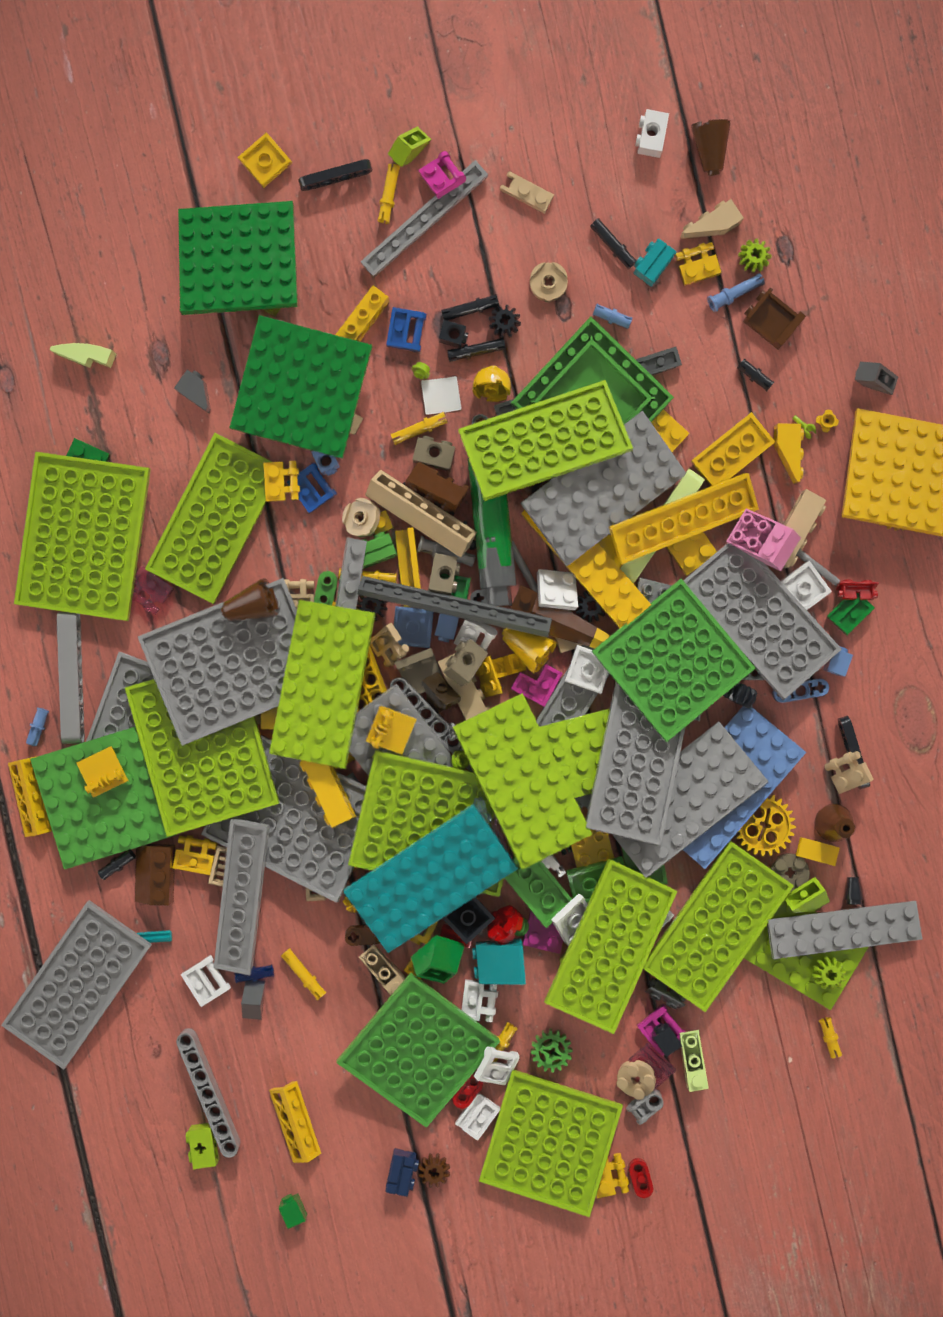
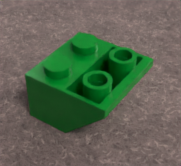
M437 935L431 938L427 944L411 956L416 976L443 984L457 974L464 944Z

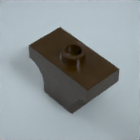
M438 672L422 680V686L427 695L426 701L437 713L460 702L461 696Z

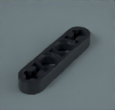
M364 159L302 176L298 179L302 191H309L367 175L373 169L370 160Z
M849 716L838 718V726L846 752L853 753L858 751L861 757L857 759L858 764L864 763ZM870 782L858 786L860 790L870 787Z

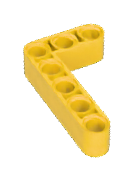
M369 646L367 656L369 664L365 667L362 683L365 693L361 694L359 698L364 701L365 706L375 700L377 692L383 694L387 691L371 646ZM371 674L376 678L373 685L368 682V677Z

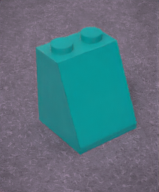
M515 938L506 944H498L493 940L476 942V948H472L473 960L477 959L478 967H474L475 979L479 978V984H526L521 938Z

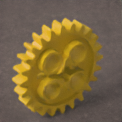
M772 795L770 799L767 797L759 807L762 810L761 817L756 818L753 814L738 831L739 835L735 838L742 839L740 846L747 844L746 851L753 848L754 855L760 850L761 856L765 855V851H767L769 856H772V850L780 853L779 847L786 849L784 842L791 843L788 836L795 835L790 831L796 828V826L791 825L795 818L789 817L793 811L785 810L788 804L781 805V798L775 801V795ZM769 808V809H770V813L768 814L767 819H766V821H765L766 813H767L766 811H767V809ZM775 813L779 814L781 818L778 824L772 822V816ZM765 821V823L768 824V827L763 828L762 831V826L760 825V822ZM751 825L756 828L754 836H750L747 832L748 827ZM762 831L761 840L758 841V836ZM771 831L775 838L769 843L766 840V834Z

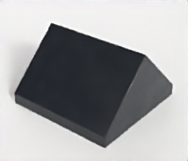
M475 896L442 919L467 945L495 917Z

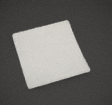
M456 376L421 381L426 414L461 410Z

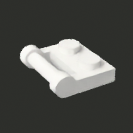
M465 619L454 644L458 645L461 641L465 642L469 639L476 642L480 632L485 634V637L480 647L486 651L492 639L496 637L497 630L486 623Z
M211 955L181 974L201 1007L231 988L230 984L225 982L218 969L214 968V959ZM204 966H207L219 985V989H214L202 969Z
M486 1047L484 1058L474 1077L478 1081L506 1085L512 1070H514L519 1061V1053L515 1051H499L494 1047ZM494 1058L508 1060L506 1064L493 1062Z

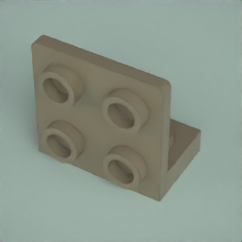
M432 648L395 662L401 677L419 694L426 692L422 686L423 679L436 672L442 676Z

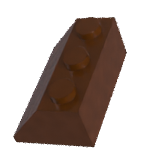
M146 844L136 847L135 902L169 906L174 902L175 869L173 868L175 845Z

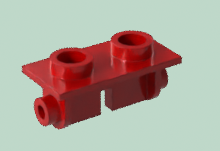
M851 579L840 581L836 587L838 598L842 600H856V593H859L860 600H874V598H878V591H875L879 582H872V580L855 582Z

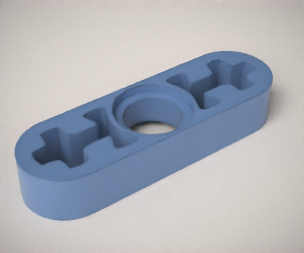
M824 679L807 680L802 684L806 689L803 696H798L796 691H794L783 700L777 696L774 689L772 696L775 701L781 703L824 696L829 691V684ZM818 682L820 685H824L820 693L819 690H811L812 695H810V687L818 686Z

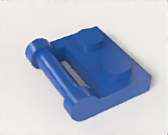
M392 307L386 346L420 352L423 322L426 320L427 314ZM415 318L416 324L412 343H407L410 320Z
M312 463L297 475L298 486H300V492H298L299 500L309 514L337 495V492L331 489L318 471L316 463ZM307 475H313L326 493L321 497L306 477Z

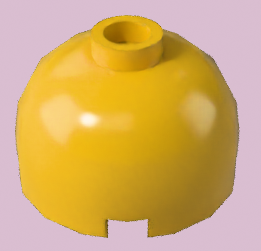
M489 366L478 371L473 381L472 391L479 399H481V396L487 397L486 401L488 402L503 401L507 399V395L510 396L511 381L504 370L497 366Z

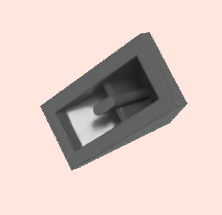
M246 979L241 1002L242 1018L262 1020L265 981Z

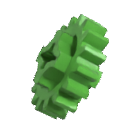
M549 1029L548 1034L543 1030L541 1037L535 1036L537 1042H532L534 1048L531 1049V1054H534L532 1057L533 1062L538 1061V1068L543 1065L545 1072L548 1068H551V1072L554 1073L556 1067L561 1071L562 1064L564 1066L568 1065L566 1059H572L568 1053L573 1052L572 1047H567L571 1042L570 1040L565 1041V1033L560 1036L559 1030L553 1033L552 1029ZM559 1041L563 1044L564 1050L558 1046ZM553 1047L555 1051H552L550 1054L548 1050H551ZM539 1051L545 1055L544 1060L540 1057Z

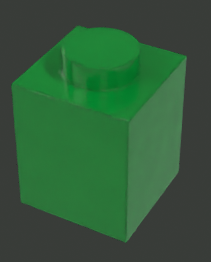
M298 1193L286 1195L281 1199L282 1201L278 1209L287 1229L306 1221L307 1212Z

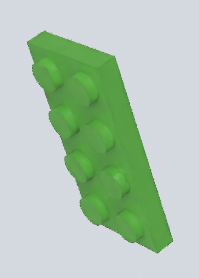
M514 855L511 858L518 866V869L504 877V879L542 925L547 928L553 923L551 919L572 898L541 860L521 869Z

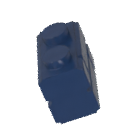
M394 1149L386 1183V1193L407 1197L409 1190L413 1191L415 1179L412 1178L413 1171L417 1172L419 1160H416L415 1152Z

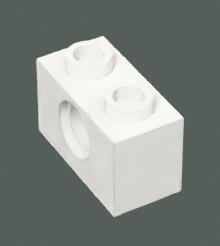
M646 109L645 116L640 117L639 128H642L641 135L637 134L636 138L637 154L660 158L669 113ZM647 131H654L656 135L649 136Z

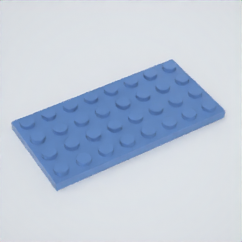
M743 706L724 728L769 783L683 849L704 869L709 866L806 754V751L753 707L746 708Z

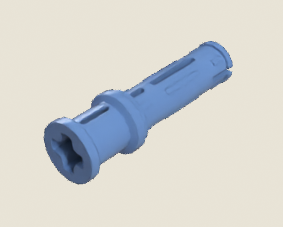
M758 273L730 289L724 288L720 293L708 296L709 307L713 312H717L718 308L726 304L730 305L734 299L764 285V278L760 280L762 275Z

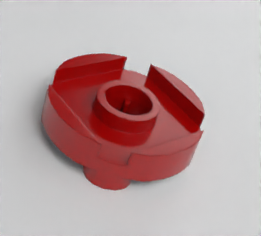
M508 905L500 908L497 912L493 911L491 913L495 919L488 925V937L498 944L511 942L516 937L514 935L516 931H520L522 928V914L513 906Z

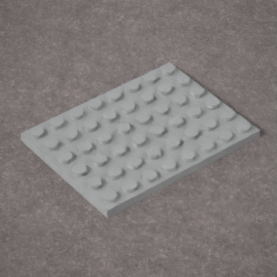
M284 578L267 584L269 589L273 588L279 609L275 610V612H278V615L274 617L229 621L222 615L221 608L224 603L222 602L138 636L181 745L278 707L297 613Z
M260 734L280 803L205 825L201 835L227 847L231 819L235 818L270 825L265 867L337 903L355 868L349 866L348 861L366 786L336 772L356 817L331 828L324 820L323 815L325 812L323 808L319 807L315 797L317 795L315 790H312L308 784L307 779L309 777L307 773L300 767L299 762L301 760L269 754L272 740Z

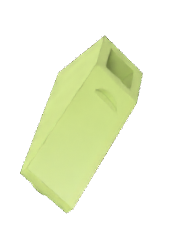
M699 1030L679 1033L687 1089L689 1092L709 1089Z

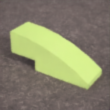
M69 343L50 347V351L54 354L91 368L93 361L111 368L116 353L110 349L91 344Z

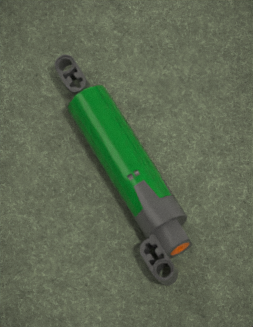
M478 414L473 418L472 424L489 418L483 414ZM467 458L474 530L477 532L475 540L480 590L474 591L470 596V600L477 601V598L481 595L484 596V600L481 603L499 607L512 606L510 587L516 586L508 497L507 494L484 501L470 461Z

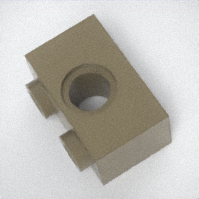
M418 437L412 460L413 463L420 462L426 466L450 472L456 448L452 446L453 443L442 440L441 443H438L432 437ZM437 448L440 451L439 456L431 457L429 455L430 450Z
M434 554L428 591L450 596L452 593H456L457 582L454 581V577L459 575L460 564L457 563L458 557ZM441 574H448V575H449V578H448V579H442V578L440 577V575H441Z
M472 639L465 642L461 641L455 648V651H457L455 655L451 656L445 664L447 667L443 673L459 686L468 684L488 654Z

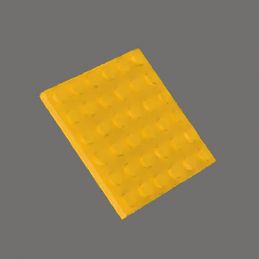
M857 408L853 425L842 517L943 537V425Z

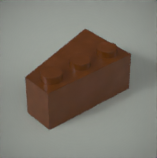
M418 462L406 479L405 486L454 516L465 499L469 486L464 484L463 487H460L453 483V478L448 477L446 480L438 475V471Z

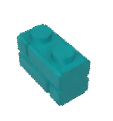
M659 238L655 243L653 241L650 242L645 250L647 252L645 257L642 258L640 256L634 264L636 268L634 275L650 287L654 285L677 253L676 250Z

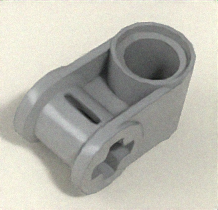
M654 1088L652 1093L643 1099H634L630 1102L626 1110L631 1112L637 1119V1124L641 1125L663 1107L662 1095L658 1089ZM652 1097L659 1098L655 1103L649 1101Z

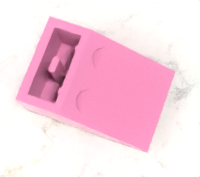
M745 509L726 542L764 564L781 571L801 537L792 528Z

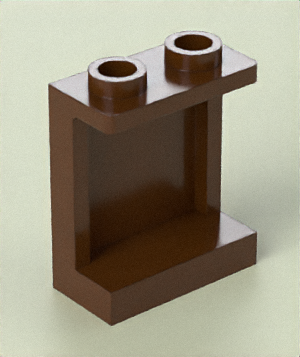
M769 288L767 292L763 290L756 298L759 302L755 307L751 305L746 310L744 315L747 317L743 322L779 350L806 315L801 311L797 314L772 293V288Z

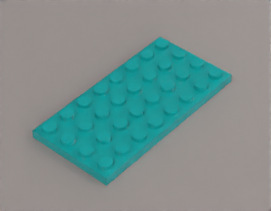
M473 804L345 888L343 892L389 953L517 870L518 866Z

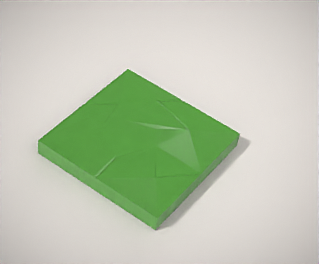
M589 317L510 404L514 408L520 409L606 380L622 422L625 424L641 411L652 422L674 397L592 317Z

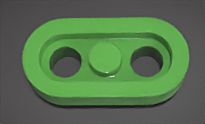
M325 571L320 574L314 598L315 603L332 605L338 584V578L333 572ZM326 577L331 578V582L329 584H325L324 579ZM326 596L327 602L322 603L321 597Z

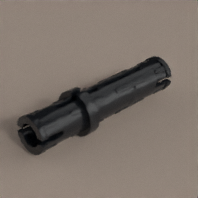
M599 218L590 225V228L611 249L615 258L618 257L627 269H630L637 260L627 251L625 244L622 245Z
M497 294L482 299L478 297L475 301L442 309L441 312L443 319L448 321L476 312L483 313V310L499 306Z
M504 338L469 346L465 344L463 345L464 347L447 350L449 362L465 358L469 360L474 356L506 350Z

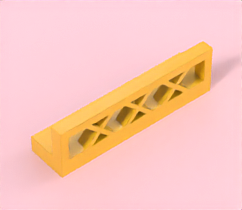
M414 528L395 531L401 585L421 589Z
M31 758L8 763L25 837L52 831L32 767Z
M292 1081L284 1087L270 1089L269 1092L293 1163H308L319 1156L321 1151L298 1082ZM277 1093H280L282 1101L279 1099Z

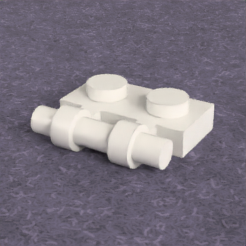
M465 979L462 1011L475 1021H480V1014H486L485 1021L493 1022V1016L496 1014L495 1000L498 998L497 984H490L489 989L486 990L484 989V984H479V981ZM483 997H488L486 1007L482 1006Z

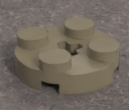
M785 853L778 856L770 867L771 870L794 885L791 891L803 885L809 879L810 871L808 864L803 858L793 853ZM788 868H791L794 871V874L791 878H789L788 875H785V872L788 871Z

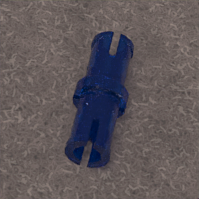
M273 964L257 968L253 966L250 976L234 972L236 984L251 980L256 982L261 978L274 977Z

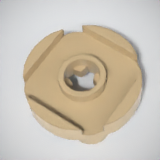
M540 263L531 273L529 285L532 293L538 299L548 303L559 299L567 289V273L558 263ZM553 278V285L546 286L544 279Z
M355 499L356 501L352 504L349 503L344 509L342 516L343 524H345L347 532L356 537L371 536L379 524L380 509L368 499ZM364 513V519L360 522L358 516H362Z
M640 1060L630 1063L627 1061L621 1065L617 1075V1086L624 1093L637 1100H641L654 1090L656 1078L654 1070L650 1065ZM632 1077H640L639 1082L634 1081Z

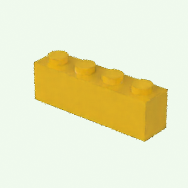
M301 760L299 762L300 767L309 777L307 779L308 784L312 790H315L317 795L315 797L316 802L325 812L323 816L327 825H330L332 828L355 818L356 814L334 766Z

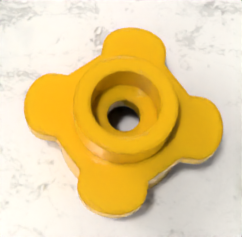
M829 409L823 415L816 417V423L821 425L823 432H829L831 427L839 424V420L832 410Z

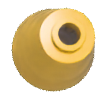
M505 628L502 632L503 641L534 674L545 665L549 659V651L553 653L557 644L554 640L547 637Z

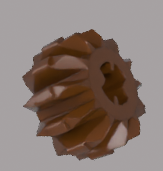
M430 1153L429 1159L423 1157L422 1163L418 1165L420 1170L418 1176L423 1177V1184L429 1182V1187L431 1188L433 1183H435L438 1188L440 1187V1182L445 1184L446 1177H450V1172L448 1171L450 1164L446 1163L445 1157L439 1159V1153L436 1154V1158H433V1155ZM433 1168L437 1169L436 1173L431 1172Z

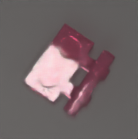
M141 566L135 576L134 584L136 588L133 590L132 601H137L143 606L144 610L156 615L160 609L154 605L155 602L158 601L164 604L174 588L155 574L147 571L144 566ZM142 591L150 595L148 600L141 596Z

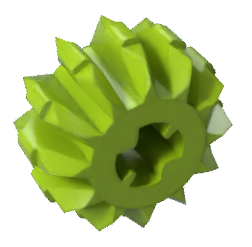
M757 238L754 242L748 240L746 245L741 246L742 252H739L738 257L742 258L739 262L740 265L746 264L744 270H748L750 267L752 273L756 271V268L761 272L763 266L767 267L769 265L768 260L771 259L772 255L768 253L770 247L764 248L765 241L759 244Z
M826 956L824 962L819 959L818 963L820 965L813 966V969L817 971L812 973V976L817 978L815 983L817 985L821 984V988L824 990L827 987L830 990H834V985L841 987L839 981H845V978L841 975L846 973L845 969H841L843 963L837 962V959L834 957L830 960Z

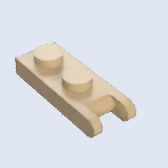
M509 171L507 177L512 179L509 188L501 185L499 189L545 214L554 194Z

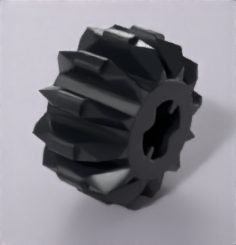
M499 305L498 312L492 310L493 316L489 317V321L492 323L489 325V328L495 329L494 335L501 332V338H504L505 333H507L510 338L512 337L511 331L514 333L518 332L517 327L521 326V322L518 321L520 314H514L516 308H512L509 311V305H506L505 310H503L501 305ZM502 318H506V321L508 319L507 325H504V322L501 324Z
M584 591L585 599L582 596L577 597L582 603H578V607H581V609L577 610L576 614L583 612L584 614L581 618L584 620L588 616V622H592V616H594L596 621H599L597 614L604 617L605 613L601 611L602 608L591 595L589 597L588 592ZM588 601L589 603H591L592 601L595 603V610H588Z
M359 595L363 601H357V605L362 607L356 610L375 613L376 622L378 621L377 614L381 617L385 616L380 611L381 609L388 610L387 607L382 606V604H386L388 601H380L370 597L365 598ZM369 601L377 603V607H374V611H372L370 608L367 609Z
M738 682L723 696L736 704L751 708L757 699L758 693L756 690Z

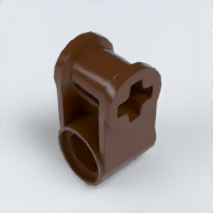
M367 924L353 925L346 930L345 941L350 946L380 944ZM351 932H355V935H358L355 940L352 938Z

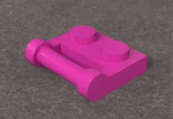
M446 151L441 152L437 159L418 170L420 176L438 199L466 181V176L457 169ZM445 165L454 176L453 179L449 180L442 171V166Z
M664 1004L660 1005L652 1014L637 1025L661 1057L665 1054L651 1034L654 1027L660 1024L657 1019L662 1016L679 1041V1033L686 1032L674 1021Z

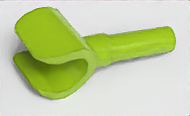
M796 415L792 418L796 423L801 424L807 439H811L809 431H813L816 434V428L813 424L804 423Z

